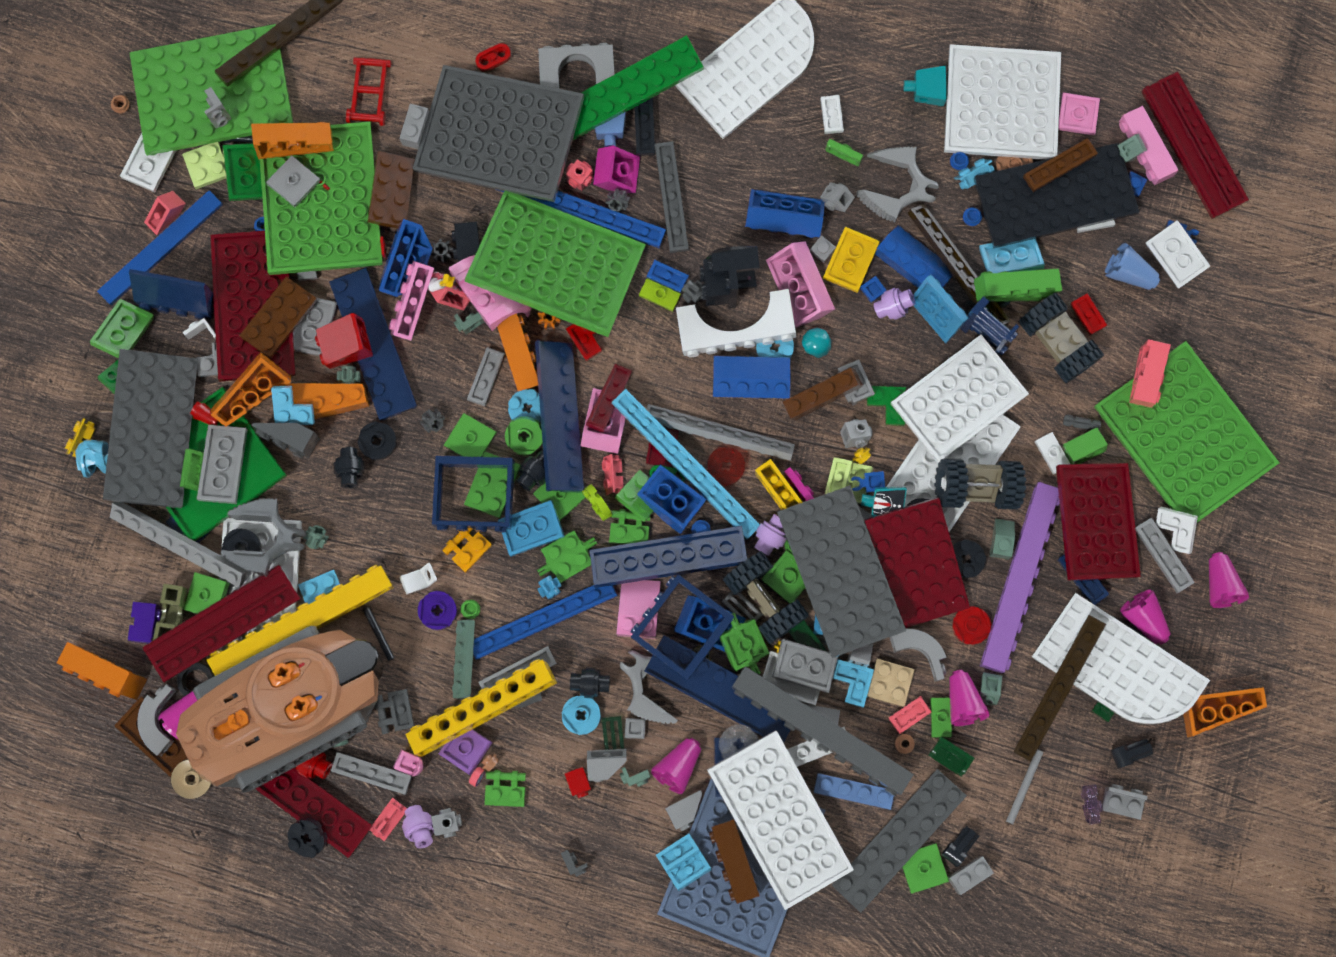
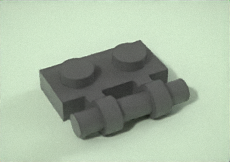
M407 689L387 693L389 701L385 702L383 701V696L378 695L375 710L378 711V726L381 727L382 735L390 733L389 725H394L395 732L411 729L415 726ZM390 707L392 714L390 719H387L385 708Z

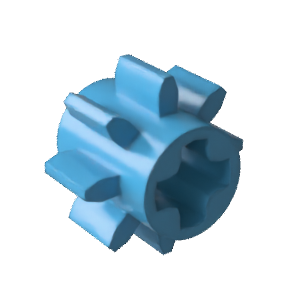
M548 576L538 583L540 588L537 590L542 598L546 596L549 600L560 593L559 587H561V584L557 577L552 579L551 576Z

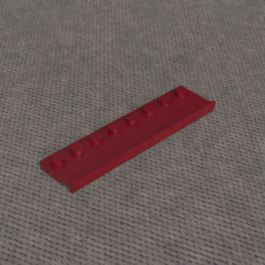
M1177 71L1142 89L1141 92L1211 219L1248 202L1249 198L1179 72Z
M280 565L268 571L267 577L264 575L259 576L142 648L162 681L166 682L301 599Z

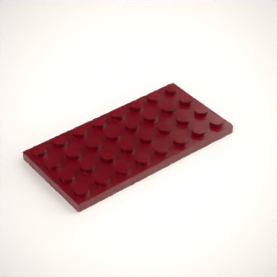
M265 231L210 235L219 382L237 380L261 353L240 338L239 335L285 277L290 279V273L268 274ZM293 332L272 359H270L290 376H296Z

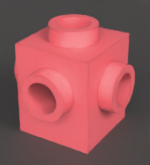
M577 159L574 164L571 163L566 169L567 182L575 189L578 188L583 191L593 181L592 167L585 161L581 162Z

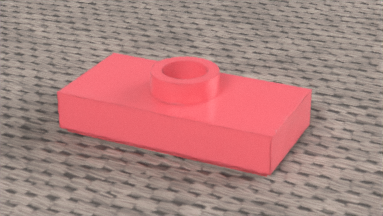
M920 696L888 719L898 734H901L930 714L931 710Z

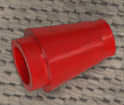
M198 401L190 412L194 419L206 424L217 425L219 422L211 416V408L204 402L200 403Z

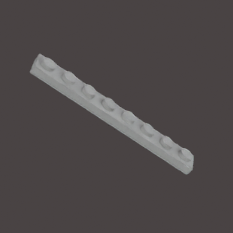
M647 405L646 410L662 426L791 461L795 444L654 405Z
M114 501L112 503L110 518L239 588L244 584L245 569L123 502Z

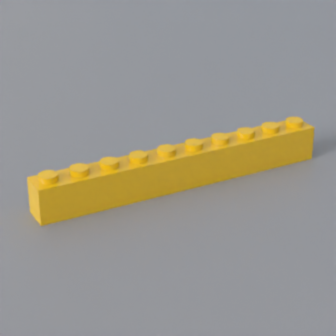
M374 565L366 570V574L362 576L358 574L350 578V582L344 586L343 584L332 588L333 592L327 595L325 593L315 597L316 601L297 607L298 611L292 614L291 612L285 613L280 617L281 620L265 624L261 631L257 633L252 631L245 636L246 639L230 643L226 650L213 652L210 654L211 658L207 659V662L214 675L216 676L309 626H316L319 629L393 589L394 587L384 568Z

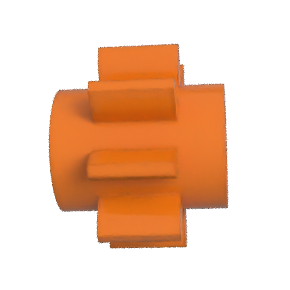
M538 312V316L542 318L538 321V324H544L545 330L548 327L555 329L554 325L560 323V319L555 316L549 315L552 317V320L549 321L546 319V316L549 314Z

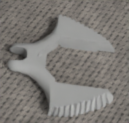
M917 147L879 149L867 154V157L879 160L880 162L905 169L908 168V172L913 179L909 193L900 197V199L867 190H857L856 195L860 197L859 200L863 201L862 203L866 204V207L873 210L879 217L895 222L901 210L907 205L917 201H935L936 197L927 194L925 189H938L939 185L936 181L925 177L916 164Z
M630 650L628 653L636 659V664L628 667L620 662V668L630 677L633 688V698L627 710L637 715V717H641V719L645 718V720L649 719V721L653 720V722L657 721L663 724L665 722L667 724H670V722L672 724L676 723L677 719L642 694V680L647 674L644 670L652 656H644L635 650Z

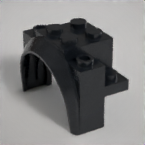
M724 247L712 251L703 259V265L700 266L699 274L700 282H704V284H701L702 301L706 300V306L728 304V309L736 308L738 289L757 288L755 270L760 269L758 247Z

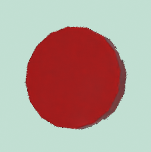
M974 606L959 611L952 622L954 635L964 644H979L990 633V617L984 610Z

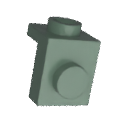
M621 768L623 771L620 773L621 779L624 784L628 783L629 787L635 784L640 787L649 783L648 778H651L648 770L629 777L626 768Z

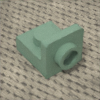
M1135 134L1117 145L1120 155L1124 158L1125 162L1137 159V156L1147 151L1139 134Z
M479 313L468 315L464 322H462L458 314L454 315L456 320L453 322L459 332L463 330L466 335L485 323Z
M983 672L980 696L986 705H997L1001 696V675Z

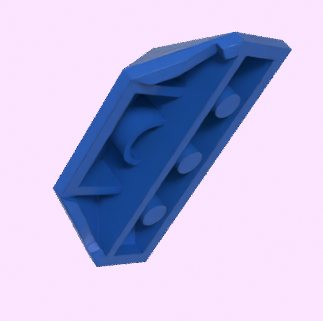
M406 219L402 220L382 273L379 291L395 297L402 295L400 290L403 282H407L408 275H406L408 265L412 264L413 261L425 265L428 264L433 248L422 225Z

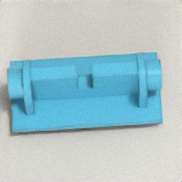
M984 158L979 159L974 163L975 166L970 169L967 167L958 172L959 175L954 177V179L961 181L959 186L962 190L968 189L975 185L974 176L995 171L994 167L989 165L993 161Z

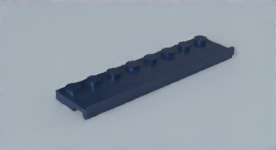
M365 267L362 270L329 281L341 316L344 317L355 313L364 320L373 356L358 360L379 420L382 421L399 415L404 411L415 409L417 407L415 398L367 268Z
M537 340L535 341L546 491L581 493L584 490L573 344Z
M664 635L656 648L684 671L697 655V653ZM652 655L644 670L647 674L762 737L776 730L784 743L790 732V729L784 726V721L779 718L777 721L767 715L768 711L764 708L759 710L750 704V699L746 697L742 699L734 694L735 690L732 689V686L739 676L706 658L703 659L688 681L654 655Z

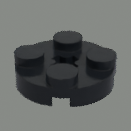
M371 422L361 429L358 447L363 455L371 460H383L389 457L396 449V435L389 425ZM376 436L377 438H382L379 446L372 444Z
M242 528L230 531L224 537L221 549L234 551L239 548L238 544L241 543L242 545L246 544L245 551L262 552L258 536L252 531Z
M970 540L955 543L953 549L961 577L963 579L976 577L985 567L986 555L979 544ZM969 555L971 563L963 564L961 556Z
M305 817L292 824L288 830L289 849L303 857L310 858L320 853L327 844V834L323 832L320 822L313 818ZM308 834V838H310L311 840L307 841L304 838V835Z

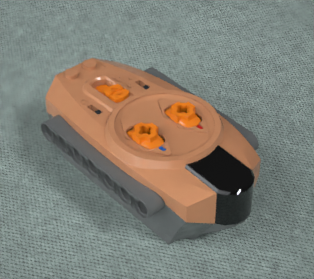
M309 626L196 686L193 689V693L197 701L180 715L176 735L192 768L201 778L217 787L240 788L243 793L249 792L364 730L367 727L366 722H368L378 700V684L384 668L382 659L373 644L366 640L355 639L341 630L320 634L316 626Z

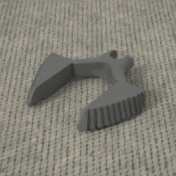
M263 498V500L251 501V503L248 502L242 506L238 505L237 508L234 507V510H229L227 515L235 520L273 523L278 530L276 544L267 550L266 553L221 550V554L228 561L241 568L267 577L270 565L280 555L304 549L305 545L295 543L293 540L296 537H305L306 532L303 529L290 527L279 515L277 499Z

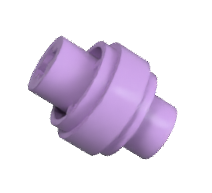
M892 288L881 295L880 301L874 303V309L879 318L888 316L890 319L896 320L908 313V308L915 305V299L910 289L901 292L898 288Z
M776 514L772 516L769 522L764 520L763 523H760L756 530V536L759 540L754 547L768 556L774 548L779 549L780 546L783 547L787 538Z
M420 805L407 808L405 810L406 818L402 825L405 837L409 841L414 842L416 848L428 847L433 843L431 836L434 833L431 815L428 812H423Z

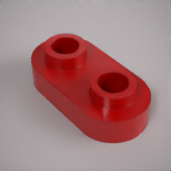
M499 43L480 52L475 59L477 68L480 71L487 72L508 62L511 58L510 48L506 44ZM500 53L505 54L503 57L498 56ZM488 61V64L483 65L482 62Z

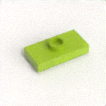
M648 278L639 293V297L672 312L681 296L680 293Z

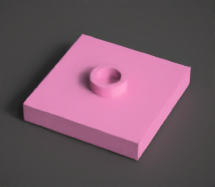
M1063 93L1058 130L1094 136L1100 98Z

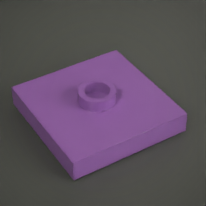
M472 729L445 744L438 754L471 776L492 742Z

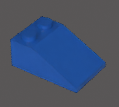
M662 465L656 469L637 494L667 525L679 534L685 530L707 500Z
M688 595L674 632L705 644L724 619V616L700 598ZM736 614L739 623H744L746 618ZM731 623L724 632L728 631L732 627ZM719 638L713 647L725 652Z

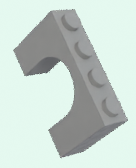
M600 43L595 46L581 44L577 47L563 45L559 48L544 46L538 49L540 85L560 89L559 75L561 69L567 63L576 60L584 61L592 66L596 74V84L614 75L613 45L608 43Z

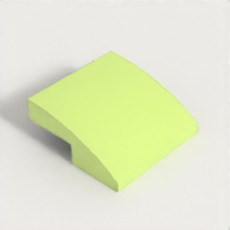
M834 457L825 494L849 485L851 489L857 488L859 482L856 480L851 481V478L857 476L864 479V473L873 472V467ZM862 487L859 491H853L856 502L861 504L862 494L867 495L865 487Z

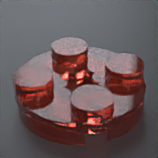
M720 447L709 456L707 471L721 486L733 485L743 476L745 460L738 450ZM722 462L731 464L729 471L721 469L723 467Z

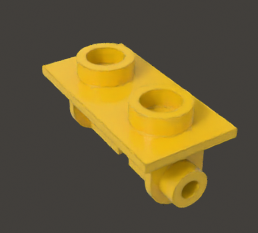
M84 418L76 422L73 428L75 435L73 439H68L65 449H67L66 454L68 455L70 452H73L72 456L75 458V450L83 442L82 438L90 440L95 430V424L90 421L85 424Z

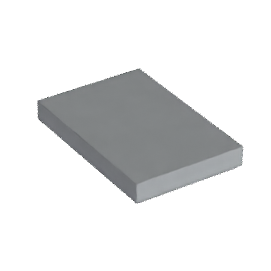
M317 298L316 303L293 331L294 351L314 356L321 354V349L315 341V336H317L316 329L334 321L337 302Z
M782 639L772 677L829 693L838 657L832 658L830 652Z

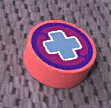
M477 767L469 779V784L477 787L482 781L486 770Z

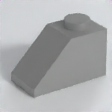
M873 644L851 651L847 662L868 667Z
M626 749L587 751L588 781L601 782L608 780L627 761Z
M701 790L665 808L676 830L680 828L683 831L692 826L690 822L694 821L702 796Z

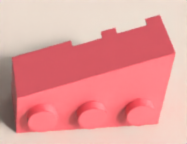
M1148 339L1140 347L1129 403L1152 408L1159 402L1161 396L1159 389L1164 380V370L1171 344Z

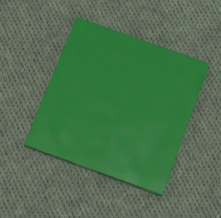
M221 387L200 403L204 402L212 409L226 393L225 388ZM244 415L228 425V427H240L248 430L237 504L198 501V491L184 488L182 509L166 507L185 536L193 541H197L228 519L229 516L227 514L229 510H234L233 508H237L238 505L242 506L253 501L287 476ZM193 416L191 419L188 449L204 452L209 424L196 420ZM218 422V424H217L216 426H224V425H223L222 423Z

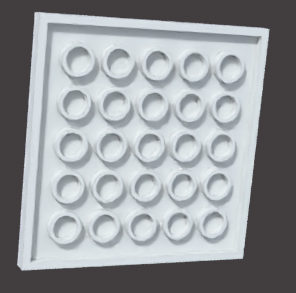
M950 44L944 152H963L973 155L1045 160L1057 156L1061 52Z

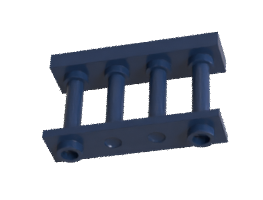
M983 296L967 316L968 319L962 325L961 330L965 334L971 330L982 335L996 349L997 355L1000 354L1002 356L1009 348L1007 346L1008 342L1011 343L1018 335L1016 331L1019 326L1016 324L1011 330L987 311L988 308L986 306L989 301Z

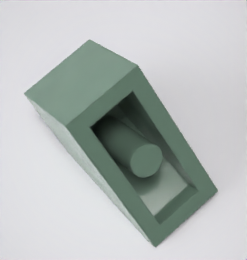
M995 519L990 557L1007 560L1012 557L1015 540V522Z

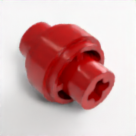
M322 752L296 766V770L307 779H313L316 776L325 779L329 775L333 764L326 760V754Z

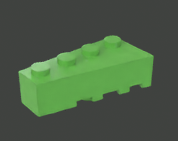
M1059 269L1018 272L1004 271L999 273L987 271L974 279L977 301H980L983 296L988 301H1043L1050 295L1062 291Z

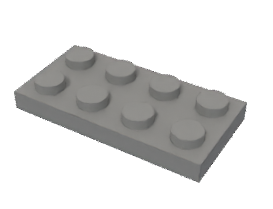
M208 425L197 495L198 501L237 504L248 431L246 428Z

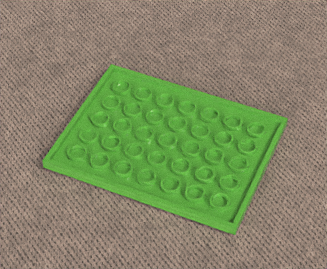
M276 24L130 52L146 156L252 136L251 124L293 123L281 48L228 87L218 78L214 71L276 26ZM209 87L213 89L232 118L223 127L215 128L205 114V110L210 108L206 101L208 96L205 93V90Z
M371 122L330 125L334 151L293 155L295 159L323 181L321 184L318 183L296 207H293L266 183L291 156L260 159L269 275L383 265L380 225L367 222L375 169ZM324 184L330 188L328 191L323 187Z
M504 191L468 270L465 282L609 337L646 244L519 194Z
M1186 341L1168 354L1164 370V380L1159 389V392H1161L1160 400L1152 408L1129 403L1133 379L1094 406L1168 506L1173 510L1198 516L1197 522L1279 464L1276 457Z

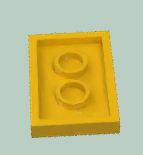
M845 227L823 279L858 293L880 241Z

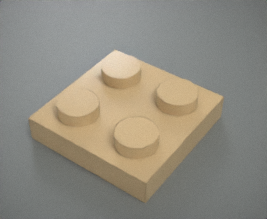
M876 659L867 697L905 707L915 669Z

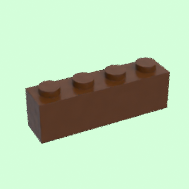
M850 367L783 401V404L790 419L797 420L863 387L856 370Z
M734 819L711 827L712 831L709 832L712 844H717L718 850L715 853L718 862H723L725 869L721 871L725 882L729 881L731 889H728L731 901L735 900L736 904L759 897L760 895Z

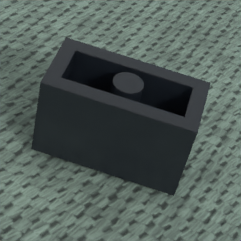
M477 221L454 224L455 230H451L452 241H456V248H453L454 260L458 259V262L467 257L476 255L480 246Z

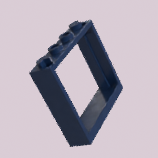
M436 456L432 525L437 527L439 531H448L449 528H456V531H468V528H473L477 532H487V529H495V532L504 533L506 529L511 530L514 459ZM444 467L507 469L505 522L441 520Z
M680 575L669 579L666 583L668 587L664 593L660 592L654 599L656 602L652 609L648 607L642 615L645 619L640 625L636 623L630 633H632L631 639L688 681L735 617ZM679 583L724 616V619L685 671L639 637Z

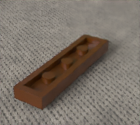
M1087 138L1027 172L1023 178L1034 192L1094 158L1098 152Z

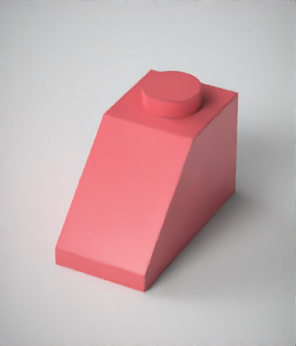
M174 191L160 195L156 198L144 223L156 235H159L179 217L186 203Z

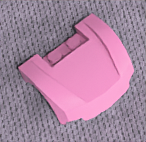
M475 255L467 257L449 267L452 277H455L454 280L491 331L496 329L506 318L516 313H525L527 318L529 317L531 307L465 282V277Z

